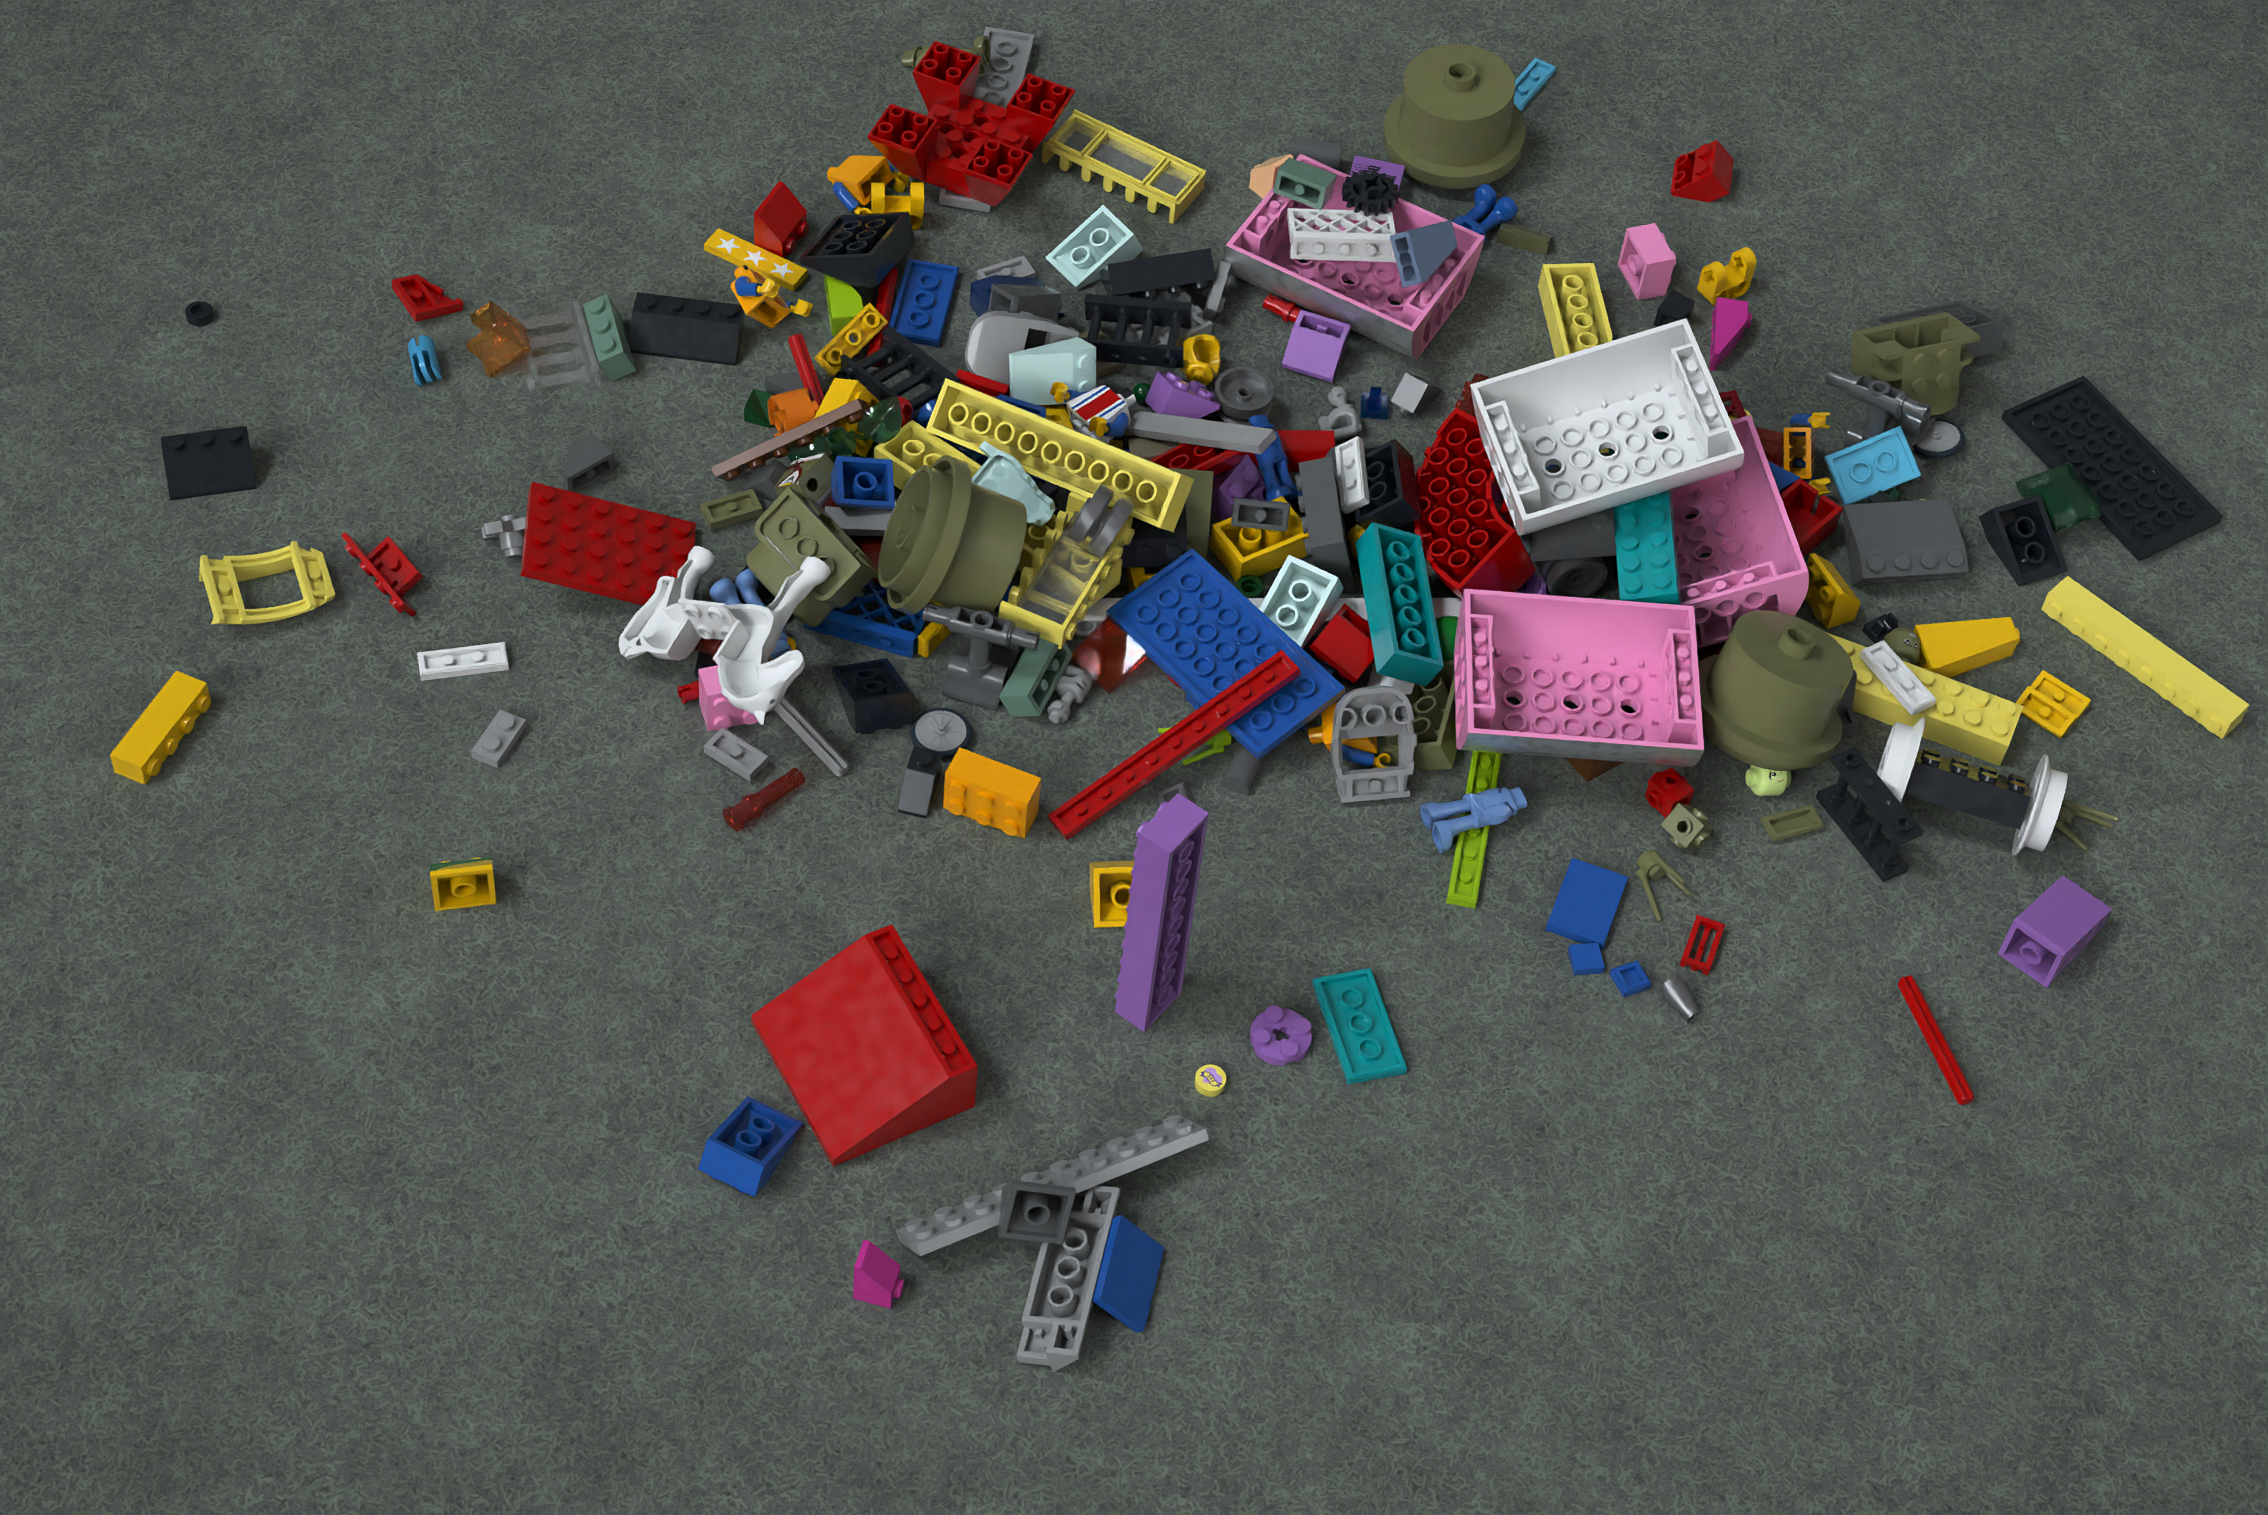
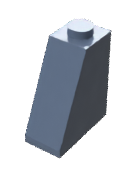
M1451 220L1390 236L1402 287L1405 288L1426 282L1458 246Z

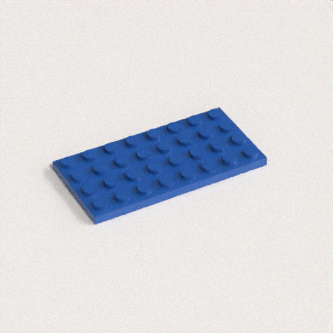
M1193 548L1106 610V617L1200 706L1213 699L1277 652L1283 650L1299 667L1300 675L1225 728L1258 760L1345 695V687Z

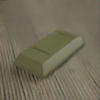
M1812 804L1760 819L1773 843L1825 828L1824 823Z

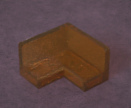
M489 301L470 315L472 324L483 332L466 343L469 352L482 361L485 374L489 378H492L532 350L526 327L494 302Z

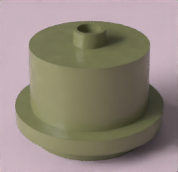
M1448 44L1433 47L1413 58L1404 73L1402 94L1392 102L1384 119L1383 143L1392 162L1404 165V173L1412 178L1445 189L1477 187L1481 184L1496 181L1510 172L1522 156L1526 135L1524 119L1514 104L1515 78L1510 67L1494 53L1480 47L1465 44Z
M945 455L936 460L931 467L924 465L917 469L906 483L895 504L884 534L879 555L878 579L880 585L887 588V599L891 608L914 615L930 602L931 604L950 609L953 606H959L974 611H986L991 614L1002 600L1020 564L1027 527L1025 505L1018 500L973 483L969 465L957 458Z
M1766 610L1743 614L1737 619L1720 654L1709 656L1698 662L1703 733L1727 754L1747 764L1763 769L1791 771L1818 766L1826 762L1833 755L1842 737V723L1836 709L1853 675V664L1849 655L1829 634L1795 616Z

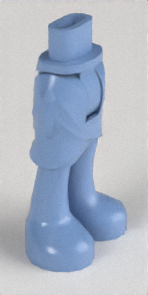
M750 569L741 572L737 576L735 584L730 579L724 578L717 581L710 589V596L717 603H725L726 605L742 604L738 598L740 597L746 604L766 607L757 593L761 581ZM785 627L770 655V658L773 660L791 651L787 643L788 637L785 634Z
M1506 787L1501 788V790L1494 788L1476 794H1465L1462 800L1423 803L1420 806V814L1426 829H1432L1433 842L1438 852L1443 853L1451 849L1455 835L1470 829H1478L1487 825H1498L1507 821L1510 816L1517 814V810L1527 807V801L1520 787L1510 790ZM1471 812V815L1445 820L1454 815Z

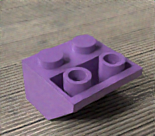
M1300 310L1292 328L1281 367L1332 383L1348 347L1351 325Z
M1157 371L1145 399V402L1156 413L1200 419L1220 408V404L1213 398L1214 394L1206 390L1204 384L1195 380H1191L1190 383L1182 381L1183 377L1170 371L1167 372V375Z
M1248 454L1239 456L1241 462L1234 465L1232 469L1213 476L1210 513L1223 520L1232 517L1234 497L1266 500L1264 478Z

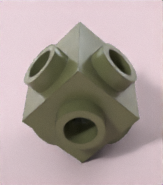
M1678 803L1661 824L1672 835L1670 840L1681 849L1701 848L1709 840V833L1714 828L1707 821L1709 816L1698 807L1693 809L1690 805Z

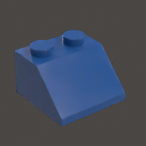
M836 456L831 473L832 499L838 506L893 510L895 499L892 460Z

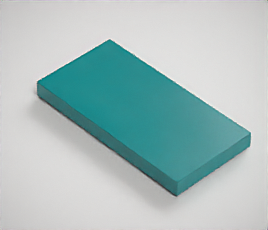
M1371 968L1313 978L1312 985L1347 1085L1406 1074L1407 1066Z

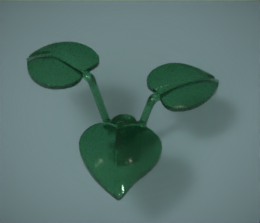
M896 396L887 398L872 406L870 413L863 415L864 419L858 422L857 427L864 435L857 434L853 430L848 433L842 427H834L828 432L827 436L821 435L814 438L815 442L813 444L790 450L791 453L788 455L790 461L793 462L794 460L826 453L833 462L838 455L852 457L856 449L854 439L867 441L871 437L877 444L892 440L899 433L902 425L899 399Z

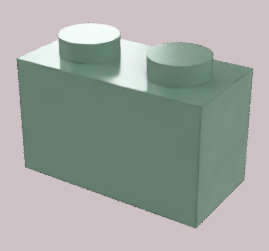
M1289 157L1278 169L1273 193L1322 210L1332 198L1337 175Z

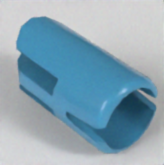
M420 335L419 346H417L415 338H412L408 343V351L415 384L417 386L423 385L421 372L427 383L434 382L433 372L436 378L440 380L442 375L434 340L429 336Z

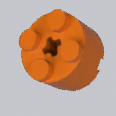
M799 388L770 396L771 398L768 399L767 404L771 426L775 425L778 431L774 436L781 435L814 419L819 406L816 400H810L807 388ZM822 435L814 438V440H821Z

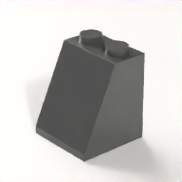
M992 283L988 312L1007 311L1009 313H1021V311L1057 323L1058 311H1060L1062 306L1061 293L1046 286ZM1029 328L1025 348L1043 346L1047 331Z

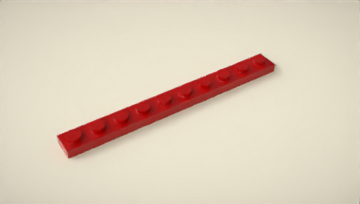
M1280 650L1048 815L1049 821L1067 841L1300 675L1299 667L1283 650Z

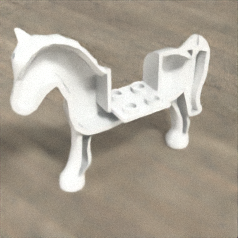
M694 546L688 554V560L678 570L677 579L669 576L659 578L655 593L632 617L619 638L620 653L627 660L649 652L659 659L680 661L691 654L701 637L724 640L713 657V660L719 665L717 673L722 688L721 693L734 707L754 714L759 724L763 725L766 712L774 709L781 702L787 688L803 671L805 666L804 657L799 650L788 651L768 662V658L772 654L781 632L796 606L815 586L826 580L831 573L830 568L824 561L808 556L804 559L798 572L786 577L777 596L766 607L754 604L726 605L725 603L693 600V596L699 579L705 572L713 569L717 561L716 557L709 550L700 546Z

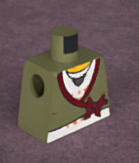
M826 453L794 460L775 485V491L780 496L789 487L816 501L831 486V473L834 463Z

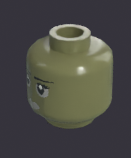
M1903 627L1895 628L1884 637V641L1902 661L1913 665L1919 662L1920 638L1912 630Z

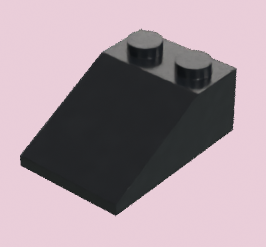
M2040 494L1992 508L1979 516L1987 541L2018 586L2068 571Z
M888 658L832 667V674L848 722L855 733L871 734L875 730L886 728L895 730L902 728L904 725L913 724L911 692Z

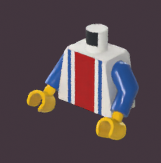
M1054 382L1050 390V394L1054 395V400L1057 403H1066L1069 419L1083 434L1108 443L1114 437H1122L1131 422L1128 407L1136 402V398L1128 388L1118 394H1115L1105 385L1091 391L1077 392L1068 390V386L1062 382Z

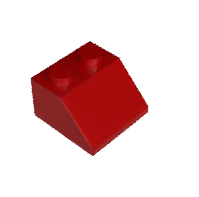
M779 181L754 212V245L785 259L788 253L792 254L798 240L806 236L809 230V223H807V210L789 188Z

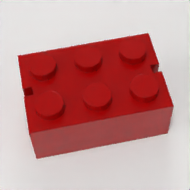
M1799 478L1782 492L1780 496L1804 557L1836 530L1843 508L1823 495L1820 497L1815 515H1813L1812 512L1819 491Z

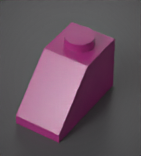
M863 1240L854 1266L853 1299L891 1309L894 1298L900 1299L904 1288L905 1280L900 1279L901 1265L868 1240Z

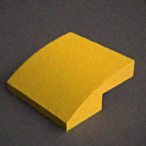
M2043 670L2033 684L2026 688L2016 703L2023 706L2021 711L2023 716L2061 739L2088 708L2091 699Z

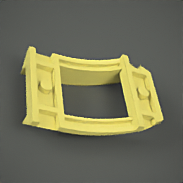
M291 541V544L287 547L260 554L224 556L223 560L208 559L207 555H201L199 582H204L214 616L211 624L247 625L278 621L311 611L335 597L323 553L313 548L310 551L300 548L297 541ZM295 569L303 596L302 600L276 607L245 609L237 582Z

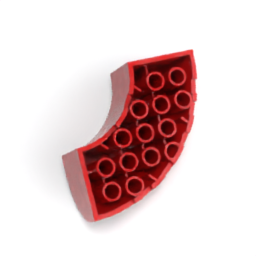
M1456 407L1437 430V438L1432 446H1428L1425 450L1424 455L1426 457L1422 467H1418L1416 472L1422 517L1414 520V532L1416 535L1421 536L1424 556L1436 575L1461 599L1464 589L1516 592L1536 569L1517 531L1512 528L1500 513L1504 497L1483 446L1477 419Z

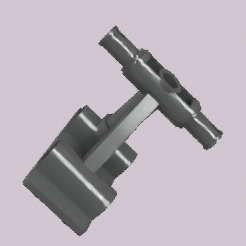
M1832 368L1827 375V385L1845 390L1849 397L1868 404L1866 424L1863 428L1853 425L1849 429L1844 440V449L1900 425L1909 447H1913L1935 422V416H1930L1931 405L1911 399L1907 392L1894 388L1885 381H1876L1860 374L1852 376L1835 368Z
M928 602L923 612L924 621L927 620L946 625L949 631L964 635L958 653L953 652L950 658L947 680L942 694L992 709L998 708L1000 703L999 695L1012 673L1022 646L1036 650L1040 639V632L1016 627L1013 621L998 617L999 613L994 611L990 614L986 611H974L959 606H953L950 609Z

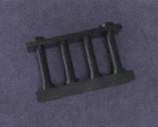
M1086 294L1084 301L1086 320H1091L1088 337L1081 339L1096 346V361L1184 369V346H1178L1181 328L1191 329L1192 303ZM1102 321L1117 323L1114 340L1098 339ZM1128 324L1144 325L1141 342L1125 341ZM1155 326L1170 327L1167 345L1151 343Z
M892 327L882 331L883 347L859 362H854L845 354L840 356L842 377L844 379L858 380L886 408L892 398L900 397L921 383L928 384L932 388L910 400L914 412L939 396L945 378L960 383L956 375ZM887 357L894 358L897 361L874 376L866 371ZM904 370L915 374L891 389L883 384Z
M1855 747L1831 756L1830 761L1840 772L1839 779L1836 784L1818 791L1816 799L1883 883L1906 873L1909 865L1899 854L1900 848L1903 843L1923 835L1924 831ZM1849 785L1857 793L1856 799L1848 791ZM1866 806L1874 814L1875 817L1873 820L1865 812L1864 809ZM1883 827L1891 835V841L1881 832Z

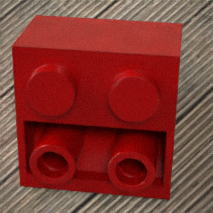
M1718 140L1704 144L1688 154H1682L1675 159L1670 194L1676 197L1708 203L1730 194L1734 159Z
M1345 603L1309 647L1320 660L1328 662L1338 671L1341 677L1349 679L1353 683L1357 681L1374 659L1369 623Z

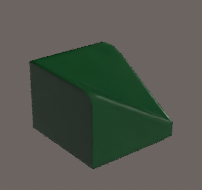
M753 389L744 407V421L770 428L767 404L768 399L771 398L770 396L775 394Z

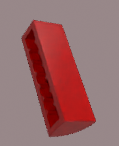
M1274 430L1278 432L1285 454L1289 460V472H1300L1298 463L1325 458L1330 448L1335 447L1334 430ZM1237 451L1239 456L1248 454L1258 469V461L1254 453Z

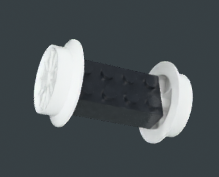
M1921 718L1913 727L1898 722L1894 723L1877 775L1900 803L1905 793V795L2016 828L2012 845V855L2015 856L2024 847L2038 851L2045 849L2058 818L2068 778L2067 773L2050 768L2048 755L2044 754L2040 759L2029 784L2021 776L2009 774L2006 777L1997 774V770L1989 766L1981 765L1980 768L1968 765L1969 762L1959 757H1952L1950 760L1940 757L1941 753L1933 749L1924 748L1923 751L1918 750L1924 730L1925 718Z

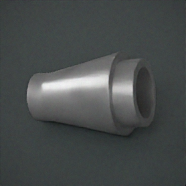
M1679 975L1670 978L1659 988L1662 993L1661 998L1675 1009L1686 1022L1701 1013L1686 980H1682Z

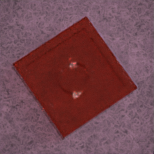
M1108 616L1072 653L1073 656L1071 658L1082 669L1092 674L1094 680L1110 695L1147 655Z

